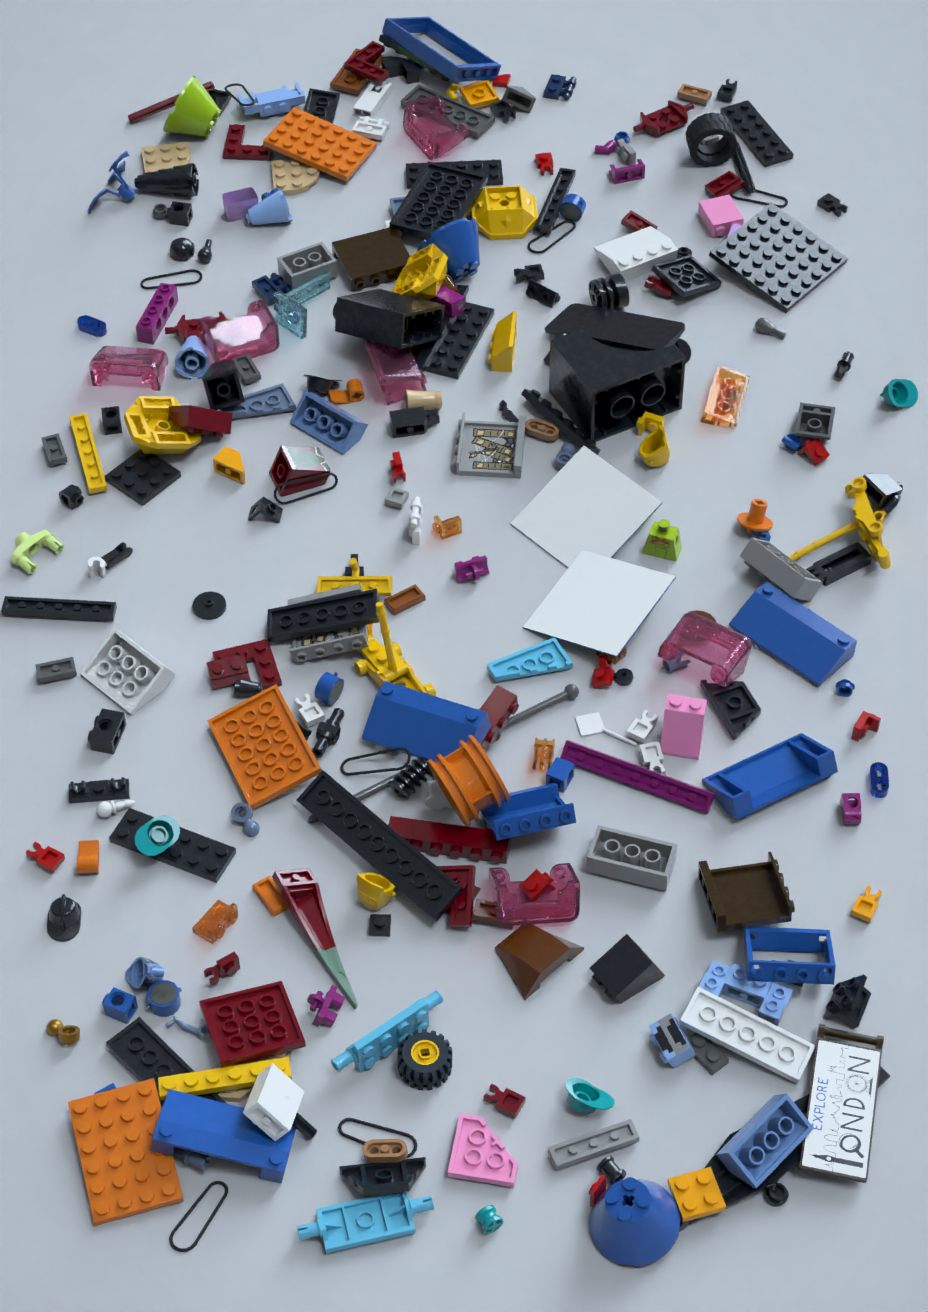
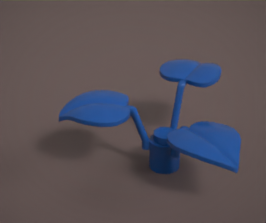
M128 151L123 152L109 169V172L112 169L114 171L109 177L108 182L115 177L121 184L117 189L119 192L117 193L107 188L103 189L90 203L88 208L89 214L94 202L106 193L114 194L119 198L122 196L126 201H129L135 195L136 191L120 175V172L125 171L126 162L123 161L118 166V163L123 158L130 156Z

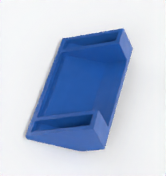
M767 581L754 591L729 623V627L817 686H820L854 656L857 640Z
M384 681L375 696L362 740L389 749L404 747L409 750L411 756H419L426 761L429 759L435 761L437 760V754L446 757L459 749L458 742L460 740L467 742V736L470 734L481 744L491 728V723L485 711ZM397 750L398 752L407 754L404 750Z
M800 733L703 778L702 783L710 792L715 793L714 798L726 813L738 820L811 784L829 778L837 773L838 769L833 750Z
M169 1089L152 1138L151 1150L173 1156L175 1147L261 1168V1179L282 1184L296 1128L292 1125L289 1132L277 1141H274L243 1113L245 1108Z

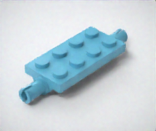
M435 990L427 997L417 1000L414 1004L347 1047L345 1052L331 1060L334 1069L339 1072L354 1062L355 1068L361 1073L365 1069L373 1067L381 1058L388 1057L393 1050L400 1046L402 1040L405 1041V1037L408 1034L412 1036L414 1031L418 1030L421 1033L422 1029L429 1027V1010L443 1002L441 994Z
M406 1192L400 1194L388 1193L316 1209L317 1222L297 1226L299 1240L320 1236V1238H323L327 1254L414 1234L416 1232L413 1216L415 1213L434 1210L432 1197L429 1195L411 1200V1198L407 1197Z

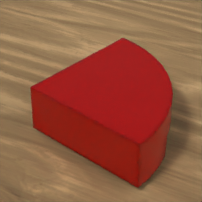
M511 74L497 76L493 79L492 86L507 88Z

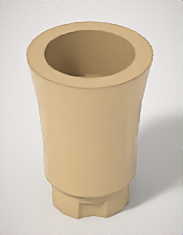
M405 389V409L423 406L425 410L442 408L441 391Z

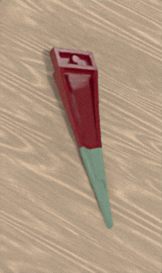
M301 868L275 871L272 878L280 890L279 896L353 1008L356 1009L358 1003L341 963L325 912L319 884L311 869Z

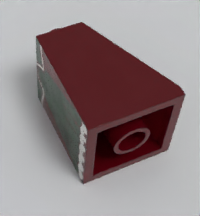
M281 445L269 474L277 487L282 482L330 473L331 471L318 447ZM330 475L282 485L278 488L279 495L284 497L325 485Z

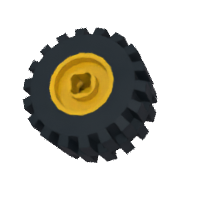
M422 1029L421 1033L418 1030L414 1031L412 1036L408 1034L405 1037V1041H401L400 1048H398L399 1075L403 1077L405 1083L410 1082V1087L412 1088L418 1086V1090H423V1087L433 1090V1085L438 1088L441 1086V1081L445 1083L448 1080L452 1068V1047H450L447 1039L444 1040L442 1034L436 1035V1031L432 1030L429 1033L427 1029Z

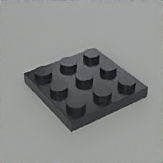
M691 255L654 264L651 270L681 297L719 288L722 283L720 279Z
M140 449L106 474L105 481L144 506L179 479L181 471L155 454H145Z

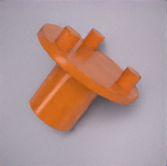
M753 499L749 512L738 514L737 521L741 526L747 528V533H752V530L763 532L772 529L773 522L765 516L768 503L761 499Z

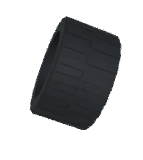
M714 112L705 113L696 117L687 127L685 134L689 152L693 160L699 165L705 167L721 165L727 162L736 152L737 139L731 121L725 115ZM708 136H723L716 143L710 145L700 144Z

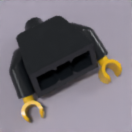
M864 474L863 478H865L867 484L865 490L867 498L878 509H882V511H876L874 516L875 519L880 518L879 521L883 524L884 516L886 514L889 515L898 505L903 485L900 482H895L887 474ZM847 484L845 487V493H848L849 498L855 497L852 484Z

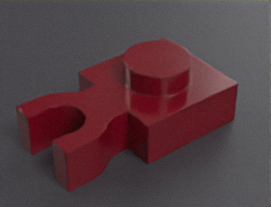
M650 275L644 285L648 289H655V292L661 296L669 298L674 291L661 278L657 280Z
M492 1083L489 1091L495 1094L491 1096L485 1093L483 1096L485 1102L496 1103V1110L513 1118L517 1117L526 1102L525 1096L508 1088L502 1092Z

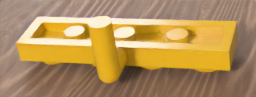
M356 558L349 560L352 576H318L317 593L360 583L363 591L377 589L379 596H392V576H359L360 568Z

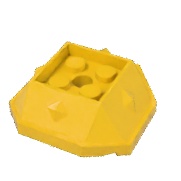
M521 185L485 187L471 208L472 218L478 223V230L485 234L490 241L523 239L527 232L535 226L538 219L536 198L530 195Z
M431 244L411 254L392 292L427 301L436 297L448 271V257L435 244Z
M139 396L135 403L125 412L124 421L131 440L137 443L145 454H183L200 443L202 437L201 434H198L197 430L185 432L184 428L176 426L168 410L169 406H181L174 397Z

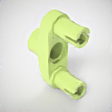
M42 530L32 536L22 532L15 540L17 548L11 556V562L23 568L28 574H32V571H36L37 565L30 561L29 557L44 546L59 554V551L61 552L64 549V545L55 539L54 535L48 530Z

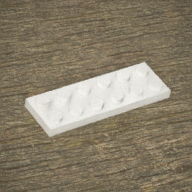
M697 987L679 1022L680 1025L798 1084L816 1046L700 987Z

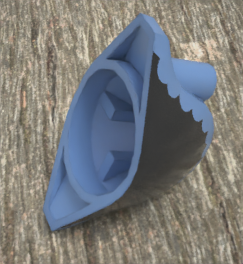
M138 957L125 971V979L136 989L149 987L155 982L163 980L164 968L145 957Z

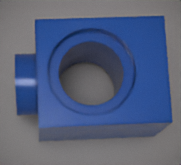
M556 757L546 773V785L556 783L558 791L564 793L574 777V764L568 760Z
M113 987L109 994L105 995L102 1001L105 1015L125 1024L129 1023L138 1009L136 996Z

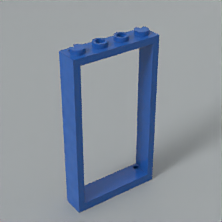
M430 17L386 18L382 30L383 34L453 82L493 80L499 74L501 68L499 63ZM411 33H426L470 64L456 65Z

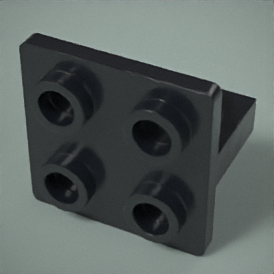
M863 974L837 983L833 988L832 997L826 1005L824 1018L828 1020L838 1016L852 1029L859 1027L871 996V992L864 987L867 976Z

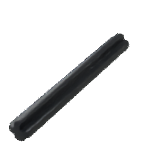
M737 141V149L733 156L742 181L745 182L747 193H754L755 185Z

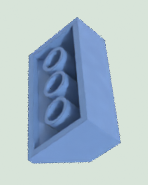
M304 391L290 420V423L342 454H345L361 440L368 426L367 423L328 400L308 391Z
M787 1093L774 1095L716 1155L729 1172L751 1187L757 1188L814 1127Z

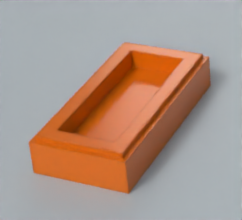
M271 876L252 885L253 890L273 917L288 910L279 896L280 890Z

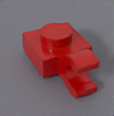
M392 452L393 460H390L391 471H394L392 473V480L396 483V478L401 477L403 482H406V473L403 470L400 452Z
M607 654L600 655L598 658L599 668L594 669L591 682L594 689L612 686L615 672L612 668V662L607 661Z

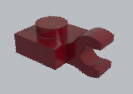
M234 951L217 960V965L204 970V976L206 978L213 975L214 977L210 978L209 982L210 985H215L219 982L220 976L223 979L228 975L235 974L240 969L238 955Z

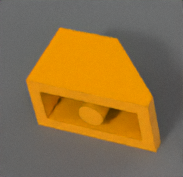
M224 446L213 458L214 472L244 485L246 480L240 452Z

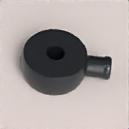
M622 668L614 673L613 678L616 679L619 685L627 686L632 683L634 676L631 670Z

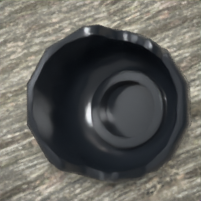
M184 237L173 240L169 249L170 257L177 261H187L191 254L194 255V243Z

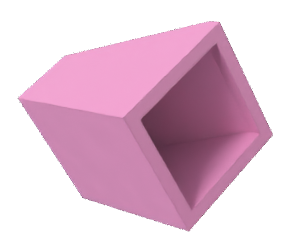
M667 695L660 744L663 755L699 760L707 700Z

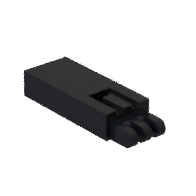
M856 542L813 563V566L806 570L827 586L870 565L872 555L859 542Z

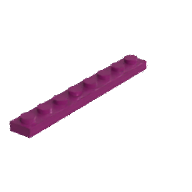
M566 740L560 757L580 767L709 813L715 793L570 740Z

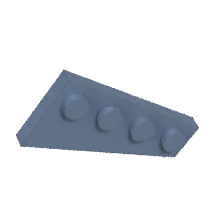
M281 383L244 395L245 402L219 409V411L233 413L232 419L294 411L296 410V405L284 384Z

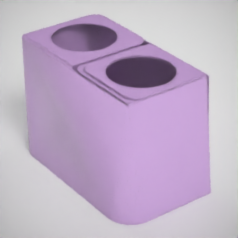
M252 187L227 192L222 195L224 213L229 222L247 218L248 209L258 204V196Z

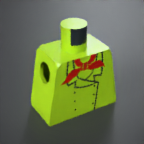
M665 519L660 520L659 523L654 522L648 534L643 554L677 562L682 549L679 529L670 526L669 521Z

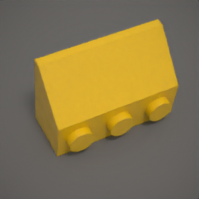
M515 311L497 322L495 330H492V340L494 342H490V352L492 354L489 353L488 357L491 371L512 372L517 338V312Z

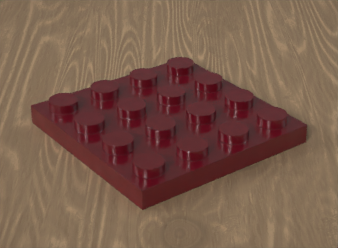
M282 981L199 1001L200 1009L221 1068L306 1047L304 1036Z

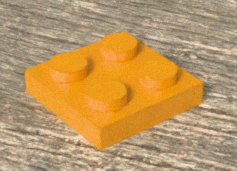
M489 80L459 87V92L467 105L477 109L499 101V96Z
M711 1167L668 1178L667 1183L679 1208L682 1223L726 1211V1204Z

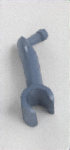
M173 1016V1020L165 1024L169 1028L176 1023L183 1030L199 1035L202 1041L205 1040L203 1033H209L206 1024L201 1025L198 1029L176 1016Z

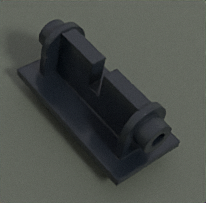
M529 279L526 295L550 308H553L554 302L560 301L559 293Z

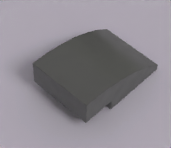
M800 402L795 435L830 440L835 407Z

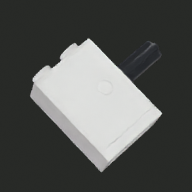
M273 1063L260 1072L243 1111L252 1123L261 1128L274 1141H277L289 1132L292 1125L308 1139H312L317 1133V1129L297 1113L304 1091Z

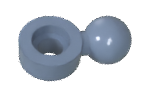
M571 443L563 444L561 453L556 455L555 465L560 469L573 457L575 448Z
M243 802L235 804L231 810L232 818L236 822L244 823V832L247 836H256L259 833L260 827L256 821L251 820L253 816L252 808ZM245 810V816L241 817V812Z

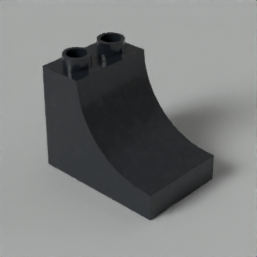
M580 329L570 334L558 335L550 341L549 393L576 427L585 432L584 436L598 442L636 427L638 418H642L645 411L664 416L682 409L686 357L675 344L651 351L616 349L599 343Z

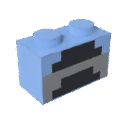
M671 1013L649 1026L652 1032L650 1038L655 1046L659 1045L662 1051L659 1052V1055L665 1064L669 1062L673 1068H676L696 1056L679 1022Z

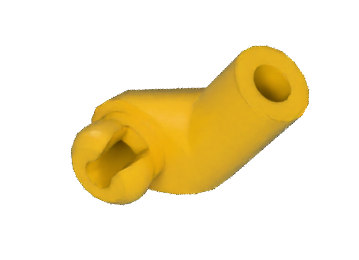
M452 83L451 87L446 91V96L459 101V98L456 96L459 86Z

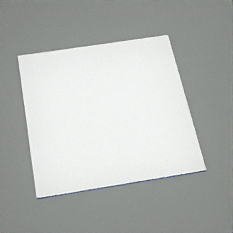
M583 446L510 524L569 568L582 550L612 558L658 509L662 502L586 446Z
M582 550L523 628L618 657L673 583L676 576Z

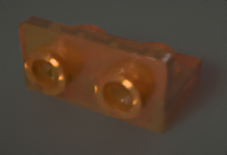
M218 899L192 927L193 933L213 944L224 935L225 930L230 924L236 922L238 918L237 905L232 903L229 906Z

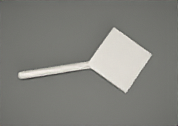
M599 712L575 717L581 737L605 732L633 746L637 745L636 742L605 729Z

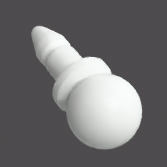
M113 800L110 803L104 801L97 806V813L101 817H109L112 813L116 814V810L129 808L135 804V801L124 800L116 803Z

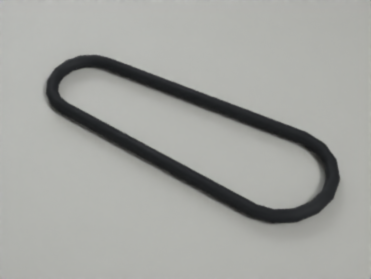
M234 83L225 86V91L240 105L251 106L255 103V100L244 85ZM241 86L253 102L250 104L241 103L227 88Z
M755 189V192L785 200L786 203L783 205L774 204L777 207H785L788 204V200L785 197ZM733 194L730 195L732 198H735V199H738V200H743V201H748V202H754V203H759V204H764V205H769V204H770V203H766V202H761V201H756V200H751V199L736 197V196H734Z
M571 220L562 221L561 223L554 226L552 230L556 229L564 223H572L573 228L566 232L564 235H562L560 238H558L555 242H553L544 250H532L530 248V244L547 234L543 233L528 243V249L533 253H543L547 251L549 248H551L553 245L559 242L562 238H564L566 235L572 232L576 228V224Z
M189 269L144 278L140 285L144 289H156L158 286L146 287L143 285V282L187 272L199 273L200 278L197 281L171 284L176 286L190 285L200 282L203 275L199 270Z
M324 473L282 482L275 488L274 498L280 504H289L335 488L338 478L334 473ZM332 475L335 478L333 486L287 502L280 501L276 496L278 488L285 484Z
M404 747L392 748L347 758L342 762L340 769L346 776L398 771L404 769L410 763L411 754ZM397 750H404L408 754L407 762L398 768L347 773L343 769L346 762Z
M345 1118L339 1123L338 1126L339 1133L342 1136L353 1141L359 1142L361 1144H365L366 1142L343 1133L341 1129L343 1123L347 1121H352L374 1128H378L381 1130L407 1136L412 1139L414 1143V1149L411 1153L407 1155L406 1158H409L412 1155H414V1153L417 1150L416 1139L412 1135L405 1132H401L398 1130H394L391 1128L383 1127L380 1125L372 1124L354 1118Z
M214 1181L210 1183L172 1230L169 1242L176 1251L187 1252L197 1245L227 1197L228 1187L224 1182ZM216 1184L222 1185L225 1188V1193L195 1242L188 1248H178L173 1243L174 1233L209 1189Z

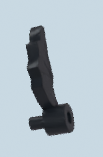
M502 400L499 403L502 416L505 417V420L518 423L519 419L511 410H508L507 403Z

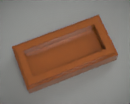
M415 584L384 599V605L393 615H396L425 601L426 597Z

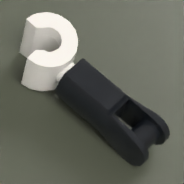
M122 542L103 557L90 558L88 560L89 577L92 578L95 571H100V576L104 577L106 568L108 569L129 557L133 549L127 547L126 543Z

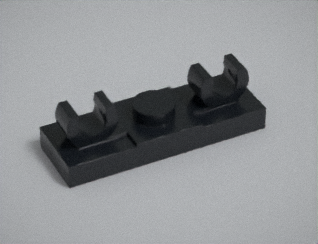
M124 777L118 780H114V778L89 782L83 780L81 783L71 781L69 784L70 804L130 799L129 779Z

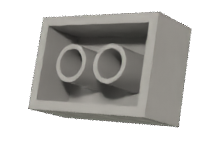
M323 242L277 257L278 273L291 286L293 292L338 276L337 260Z

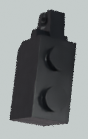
M424 406L389 411L393 439L425 434L427 426L440 423L438 411H425Z

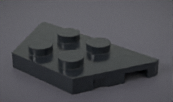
M701 680L700 686L733 739H736L761 714V708L744 681L728 682L719 680V683H707V680Z
M426 1158L404 1159L401 1162L366 1163L339 1166L340 1176L363 1196H378L388 1193L400 1194L410 1191L426 1168Z

